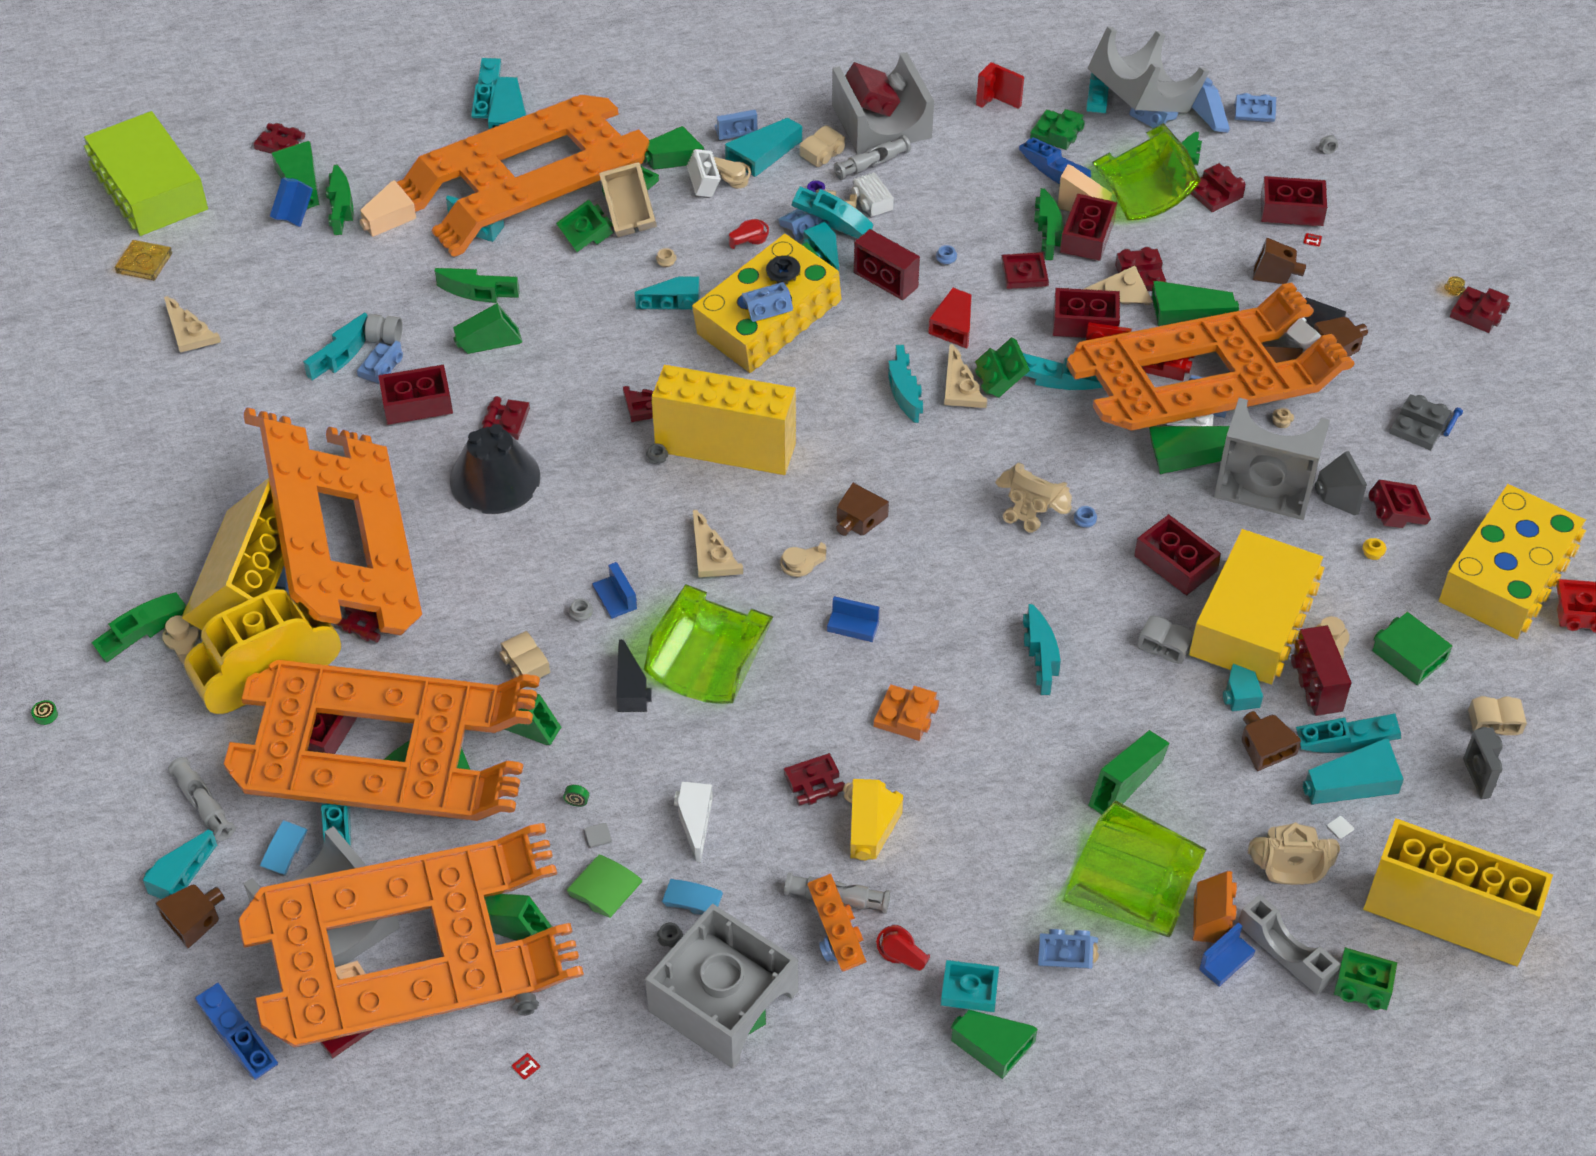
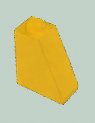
M853 779L850 858L876 859L902 815L903 794L898 791L892 793L886 789V784L880 780Z

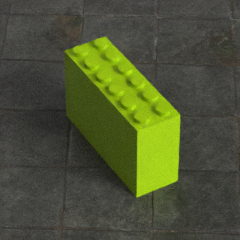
M153 111L84 136L86 145H83L87 156L91 159L88 161L92 172H96L100 184L104 183L107 194L111 195L116 207L120 206L119 209L123 218H127L130 228L132 230L135 229L139 236L208 210L201 178Z

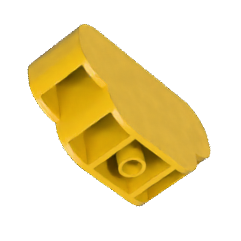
M281 589L270 590L212 617L202 629V643L196 645L187 654L184 668L207 709L215 714H225L246 705L242 703L241 698L247 677L254 673H261L269 668V664L276 660L329 665L335 660L341 650L338 633L331 623L315 621L308 614L310 610L301 602L297 604L290 597L289 592Z

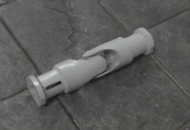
M901 135L899 139L893 142H884L868 149L863 154L849 157L847 161L842 163L836 162L834 164L835 174L840 180H843L852 173L858 174L869 166H876L895 158L897 154L902 152L908 153L911 151L910 141L905 135ZM875 150H878V151L880 152V154H881V157H882V158H881L880 161H879L880 155H879V153H878L877 151H875Z
M179 757L173 760L168 767V772L177 778L178 786L192 806L198 807L200 818L206 826L211 827L217 841H224L230 838L235 832L236 827L232 822H228L225 817V811L212 797V793L199 774L191 769L189 760L186 757Z
M788 872L784 895L789 896L791 893L813 900L807 884L818 878L812 876L809 878L793 876V873ZM834 881L844 904L864 910L866 907L882 910V913H887L890 890L881 892L870 890L868 886H845L842 882Z

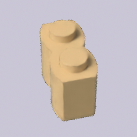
M828 125L823 126L814 135L807 137L800 144V156L816 167H820L823 164H827L831 157L843 152L845 137Z
M527 631L501 643L502 651L499 652L500 657L505 665L509 664L512 667L511 672L514 678L522 674L536 675L541 678L551 673L547 658Z
M1480 696L1472 699L1468 708L1473 730L1481 727H1493L1496 734L1519 735L1523 733L1527 725L1522 702L1518 698L1505 696L1500 699Z

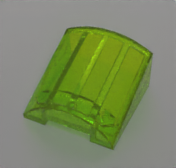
M1164 123L1146 132L1148 136L1147 141L1114 158L1109 152L1092 162L1106 187L1112 193L1114 200L1118 202L1117 205L1127 221L1154 217L1170 210L1190 195L1201 181L1187 149Z
M685 584L650 635L643 670L663 686L685 697L707 703H734L773 621V616L752 608L746 615L706 600V591Z
M1114 801L1096 822L1076 863L1062 901L1169 938L1179 918L1180 913L1178 912L1194 874L1198 871L1207 849L1126 805Z

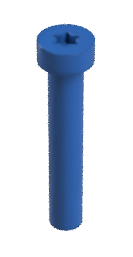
M1457 407L1454 409V415L1443 433L1444 436H1449L1458 417L1463 414L1461 408Z

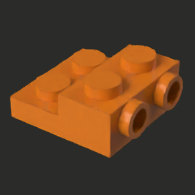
M890 684L874 719V727L920 741L923 733H928L931 714H936L940 701L936 700L937 692L913 686L912 690Z

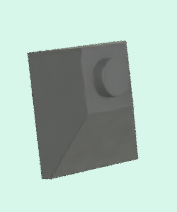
M1346 451L1319 471L1318 479L1315 482V490L1321 496L1324 503L1352 515H1359L1367 483L1350 452Z

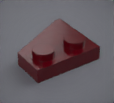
M623 386V394L631 422L653 419V391L642 389V392L631 391L630 386Z

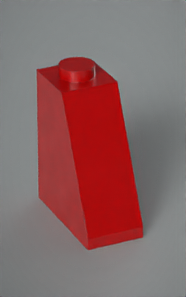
M952 287L929 318V334L967 349L970 336L972 294Z

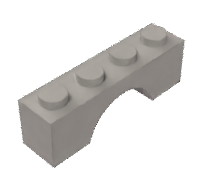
M1261 894L1242 909L1239 919L1242 930L1316 995L1335 980L1340 963L1321 946L1310 948L1296 940L1285 927L1280 911Z

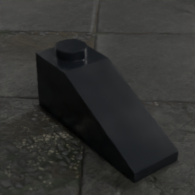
M619 639L616 692L618 712H647V702H652V687L647 688L646 676L624 639Z

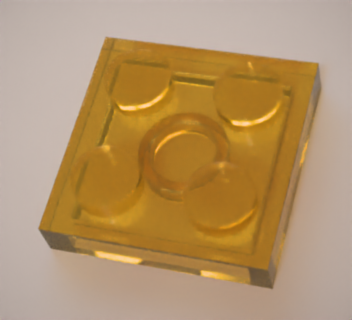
M132 240L115 266L116 273L155 281L172 255V249L168 246Z

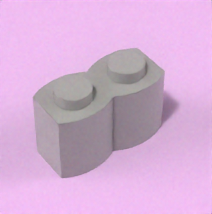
M1150 616L1139 635L1137 646L1148 653L1160 655L1170 662L1182 664L1191 647L1194 632L1185 626L1172 625L1163 617Z

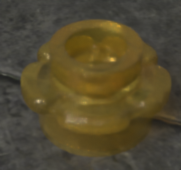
M1453 276L1448 279L1444 288L1450 295L1457 296L1463 294L1466 290L1464 287L1465 281L1461 277Z

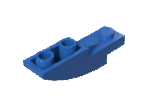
M1036 138L1028 139L1019 146V150L1032 165L1058 184H1060L1061 175L1067 165H1072L1089 178L1091 177L1090 169L1063 158L1060 149Z
M216 983L195 997L197 1004L211 1022V1026L254 1080H257L279 1065L248 1020L244 1019L219 983Z

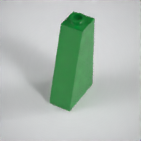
M310 141L271 153L274 168L281 179H297L313 188L307 209L320 205Z
M1153 281L1151 299L1158 326L1239 311V303L1235 301L1233 292Z
M1230 426L1149 427L1151 444L1160 475L1222 461L1226 436Z
M1147 731L1101 769L1088 806L1107 819L1111 818L1163 762L1170 743L1154 732Z

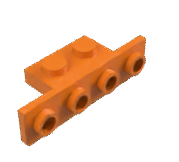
M831 873L807 884L841 971L844 972L866 963L867 961L859 943L864 941L859 927L852 926L851 920L855 919L850 905L844 906Z

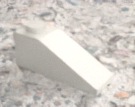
M682 782L680 791L675 793L674 806H678L679 818L695 861L701 862L713 800L712 785Z

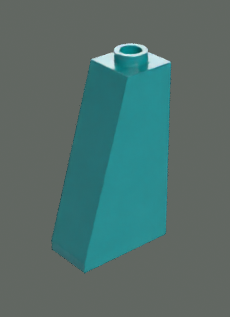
M517 77L497 78L488 119L489 129L526 116Z
M787 117L725 144V160L748 165L751 175L756 177L802 142V125Z
M1383 739L1308 770L1306 780L1303 781V791L1306 796H1309L1311 805L1399 794L1404 779L1389 739Z

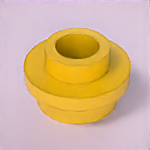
M1377 538L1367 539L1362 547L1364 555L1371 560L1380 559L1385 555L1387 549L1385 543Z

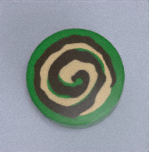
M43 700L32 707L31 714L37 724L47 725L56 720L58 710L52 701Z
M569 785L565 788L563 799L572 806L583 807L587 804L590 794L586 788L580 785Z

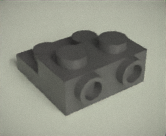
M1410 394L1402 406L1399 416L1392 425L1390 434L1431 451L1447 426L1452 411L1448 410L1447 406L1442 403L1436 405L1427 401L1423 395L1414 396Z
M1481 727L1473 730L1463 757V761L1481 800L1491 798L1500 773H1502V763L1498 756L1500 751H1502L1503 745L1501 738L1496 735L1493 727Z

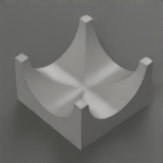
M1107 26L1087 69L1135 110L1189 113L1209 71L1205 67H1199L1191 77L1175 82L1166 74L1162 64L1161 49L1165 34L1161 31H1155L1148 43L1139 51L1129 56L1120 57L1115 44L1117 30Z
M1239 398L1226 436L1214 498L1304 520L1330 420L1321 418L1312 430L1304 434L1295 436L1277 435L1259 427L1248 413V400Z

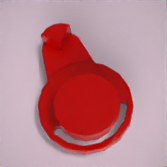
M758 219L744 221L737 229L729 233L730 248L735 249L736 245L745 242L751 244L764 243L769 235V226L764 221Z
M890 925L878 934L876 940L877 949L880 955L887 961L902 963L921 971L930 960V954L924 953L917 947L912 935L902 926ZM883 934V940H882V943H881V945H880V938H881V935Z

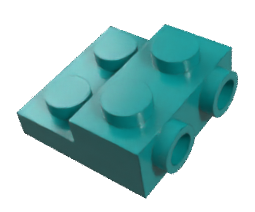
M946 960L941 1006L995 1013L999 966Z

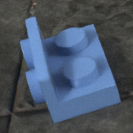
M1248 93L1236 95L1234 102L1235 120L1275 122L1276 97H1271L1267 94L1252 96Z
M1131 107L1129 115L1158 131H1162L1165 123L1168 120L1176 119L1179 112L1135 110Z
M756 110L717 116L715 130L719 140L744 136L758 130Z
M796 209L778 219L781 227L792 230L794 239L797 241L804 238V230L823 222L827 225L829 224V221L800 209Z
M784 282L742 293L743 301L749 310L752 322L793 310L790 292Z
M395 341L392 346L379 343L358 368V377L380 384L378 375L391 373L396 364L401 362L403 358L401 343Z
M1049 929V934L1040 933L1038 966L1092 969L1093 945L1098 943V938L1090 936V931L1074 930V935H1065V930Z

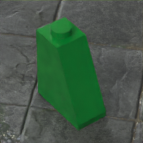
M681 126L649 140V146L644 155V163H648L653 170L687 166L688 162H690L689 159H691L690 156L694 153L693 150H704V147L684 126Z
M498 303L453 327L455 344L458 348H463L467 354L517 345L523 342L518 326Z
M537 694V698L534 700L536 702L534 709H519V711H529L533 714L532 723H518L504 730L550 746L562 727L541 695Z
M501 893L484 897L493 933L518 941L552 927L528 895Z
M968 1010L963 1017L958 1016L951 1025V1041L1001 1079L1009 1073L1036 1042L1037 1028L1032 1025L973 1010Z

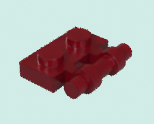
M268 123L266 128L271 133L263 131L253 144L255 150L271 154L299 144L297 139L304 140L305 132L299 131L295 127H284L280 123Z
M495 396L489 402L487 407L488 413L482 420V428L499 424L514 439L519 440L530 410V403L508 399L506 405H501L502 399L499 396ZM496 415L502 416L501 419H495Z
M345 607V614L348 615V618H342L336 626L341 627L346 633L359 635L362 640L367 642L371 640L378 643L381 635L375 632L377 628L379 629L376 612ZM359 621H362V622L366 623V625H365L364 627H362V626L358 625L357 623H358Z
M830 753L784 768V775L792 792L795 793L801 790L804 792L803 795L796 797L798 806L807 803L812 805L817 803L819 799L828 796L833 798L838 796V793L843 792L845 783L841 781L834 784L833 782L834 779L839 778V770ZM824 784L825 787L813 791V786Z

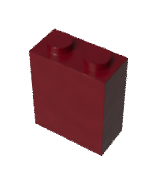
M854 62L845 74L862 108L890 117L901 102L895 90L889 84L890 81L885 72Z

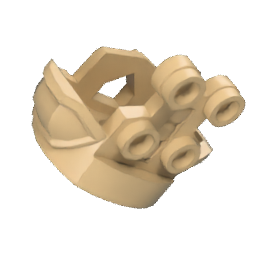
M1017 463L1011 468L1006 469L996 479L995 483L998 487L1011 488L1008 496L1015 503L1014 507H1010L1004 512V521L1011 524L1020 519L1024 521V529L1027 532L1032 533L1039 529L1041 522L1036 517L1037 512H1046L1051 507L1060 514H1068L1071 511L1072 496L1069 492L1070 488L1067 487L1068 483H1050L1032 475L1031 472L1024 469L1022 463Z
M1296 822L1271 827L1268 830L1267 837L1254 838L1248 845V854L1251 855L1254 863L1259 865L1261 869H1265L1268 879L1271 882L1288 885L1318 882L1327 874L1330 867L1335 865L1340 852V845L1337 840H1318L1315 827L1301 825Z

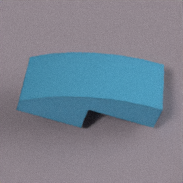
M283 820L260 866L286 876L295 853L299 852L308 830Z
M670 879L662 902L666 907L689 909L693 914L703 915L712 903L717 907L719 906L723 892L698 883Z

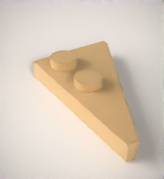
M1135 266L1084 288L1120 291V303L1122 304L1142 303L1150 305L1153 302Z
M168 296L164 297L180 353L221 342L219 334L210 331L207 324L199 321L187 309L184 311L174 299Z
M950 344L944 405L987 408L986 397L983 398L980 393V387L973 379L967 364L964 365L959 350L953 344Z
M693 510L698 577L743 574V565L741 563L738 564L734 559L729 547H726L718 533L708 526L706 518L698 510Z

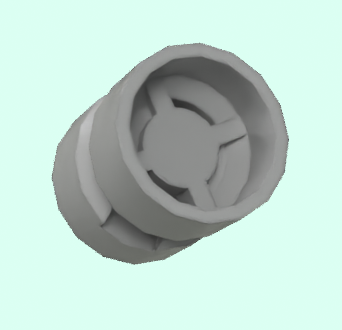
M369 314L365 326L366 340L370 342H381L384 340L387 344H393L395 341L400 342L403 330L401 317L387 316L385 319L382 315Z

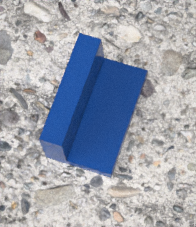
M282 178L270 217L275 220H287L301 227L313 188L297 179Z
M617 562L608 565V578L592 583L611 619L637 609L636 594Z
M834 596L832 600V614L827 624V632L873 642L879 626L880 607Z
M1239 922L1203 953L1199 970L1218 987L1247 963L1256 951L1240 938L1242 925Z

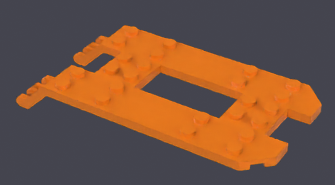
M578 95L421 155L417 158L404 179L397 181V183L413 201L415 212L425 209L441 184L461 176L473 189L474 194L457 200L442 223L434 226L431 230L434 236L438 237L440 243L455 257L465 252L477 233L484 226L600 181L599 173L637 162L642 164L645 152L649 146V139L639 129L621 136L607 122L606 119L619 115L618 108L609 98ZM565 135H568L582 150L574 155L517 177L500 161Z
M1293 283L1282 284L1256 308L1079 342L1075 347L1074 353L1068 357L1066 366L1074 379L1096 376L1109 397L1093 400V408L1101 421L1128 430H1136L1234 410L1239 398L1247 399L1248 407L1316 393L1323 389L1340 372L1351 369L1355 362L1351 357H1346L1347 352L1340 343H1336L1337 339L1333 334L1321 336L1297 359L1279 363L1273 360L1262 343L1279 339L1299 318L1309 317L1314 312L1313 308L1306 304V299L1297 291L1296 286ZM1217 352L1230 372L1155 387L1141 366Z
M247 407L244 411L245 424L260 427L290 597L297 604L299 602L304 604L310 610L308 614L315 621L338 624L342 619L340 606L376 612L380 632L402 635L422 616V610L387 447L372 443L371 437L363 434L358 440V435L355 432L349 433L347 430H342L340 435H338L337 428L328 427L326 430L327 442L343 446L345 457L309 449L306 428L292 425L290 417L281 416L279 421H277L276 414H268L265 411L259 412L257 417L255 409ZM318 493L354 500L367 567L331 561Z
M276 660L269 664V668L261 673H254L247 677L241 698L242 703L265 706L255 745L229 742L224 761L226 771L244 794L473 821L484 819L499 812H515L516 802L514 800L499 798L503 796H518L520 779L504 775L522 774V763L504 761L482 771L459 769L457 766L465 730L496 733L518 723H532L533 714L529 711H519V709L531 710L535 708L536 702L534 700L537 698V692L522 688L539 687L540 678L538 676L522 674L499 685ZM325 713L414 724L406 761L399 762L307 751L316 714Z
M545 823L529 825L497 840L260 887L238 920L243 948L271 942L282 992L255 999L260 1027L295 1048L514 998L521 993H536L564 981L583 976L584 973L581 966H575L564 971L561 966L562 962L577 960L579 958L578 951L558 954L559 952L576 948V942L569 940L558 945L555 942V937L566 936L573 932L571 923L551 927L522 940L496 945L484 898L511 892L542 878L558 874L554 864L536 869L535 862L549 860L553 857L551 850L532 853L549 848V840H541L532 844L529 842V837L540 836L546 833ZM431 909L442 957L338 980L327 930Z

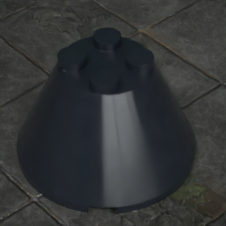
M499 424L469 433L468 441L450 474V487L455 499L467 509L482 510L483 514L506 513L523 506L533 497L534 491L540 485V470L536 460Z

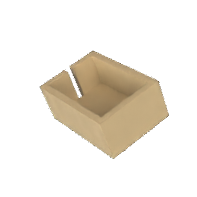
M639 162L599 173L617 237L635 233V228H638L640 232L657 227Z

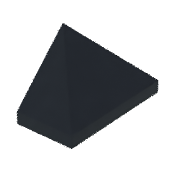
M1307 297L1305 298L1306 304H1309L1314 312L1311 316L1304 318L1306 323L1313 329L1317 322L1346 316L1347 311Z

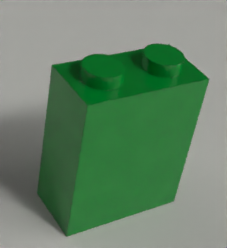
M1406 612L1400 618L1398 616L1395 617L1388 628L1377 632L1373 639L1375 643L1372 652L1414 684L1419 685L1448 660L1453 645L1409 612Z

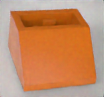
M1226 871L1197 882L1194 893L1193 941L1216 943L1232 929L1233 921L1236 918V905H1233V898L1236 897L1237 883L1232 882V871Z

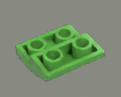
M599 854L571 884L567 892L570 897L589 904L592 911L611 918L643 881L623 865Z

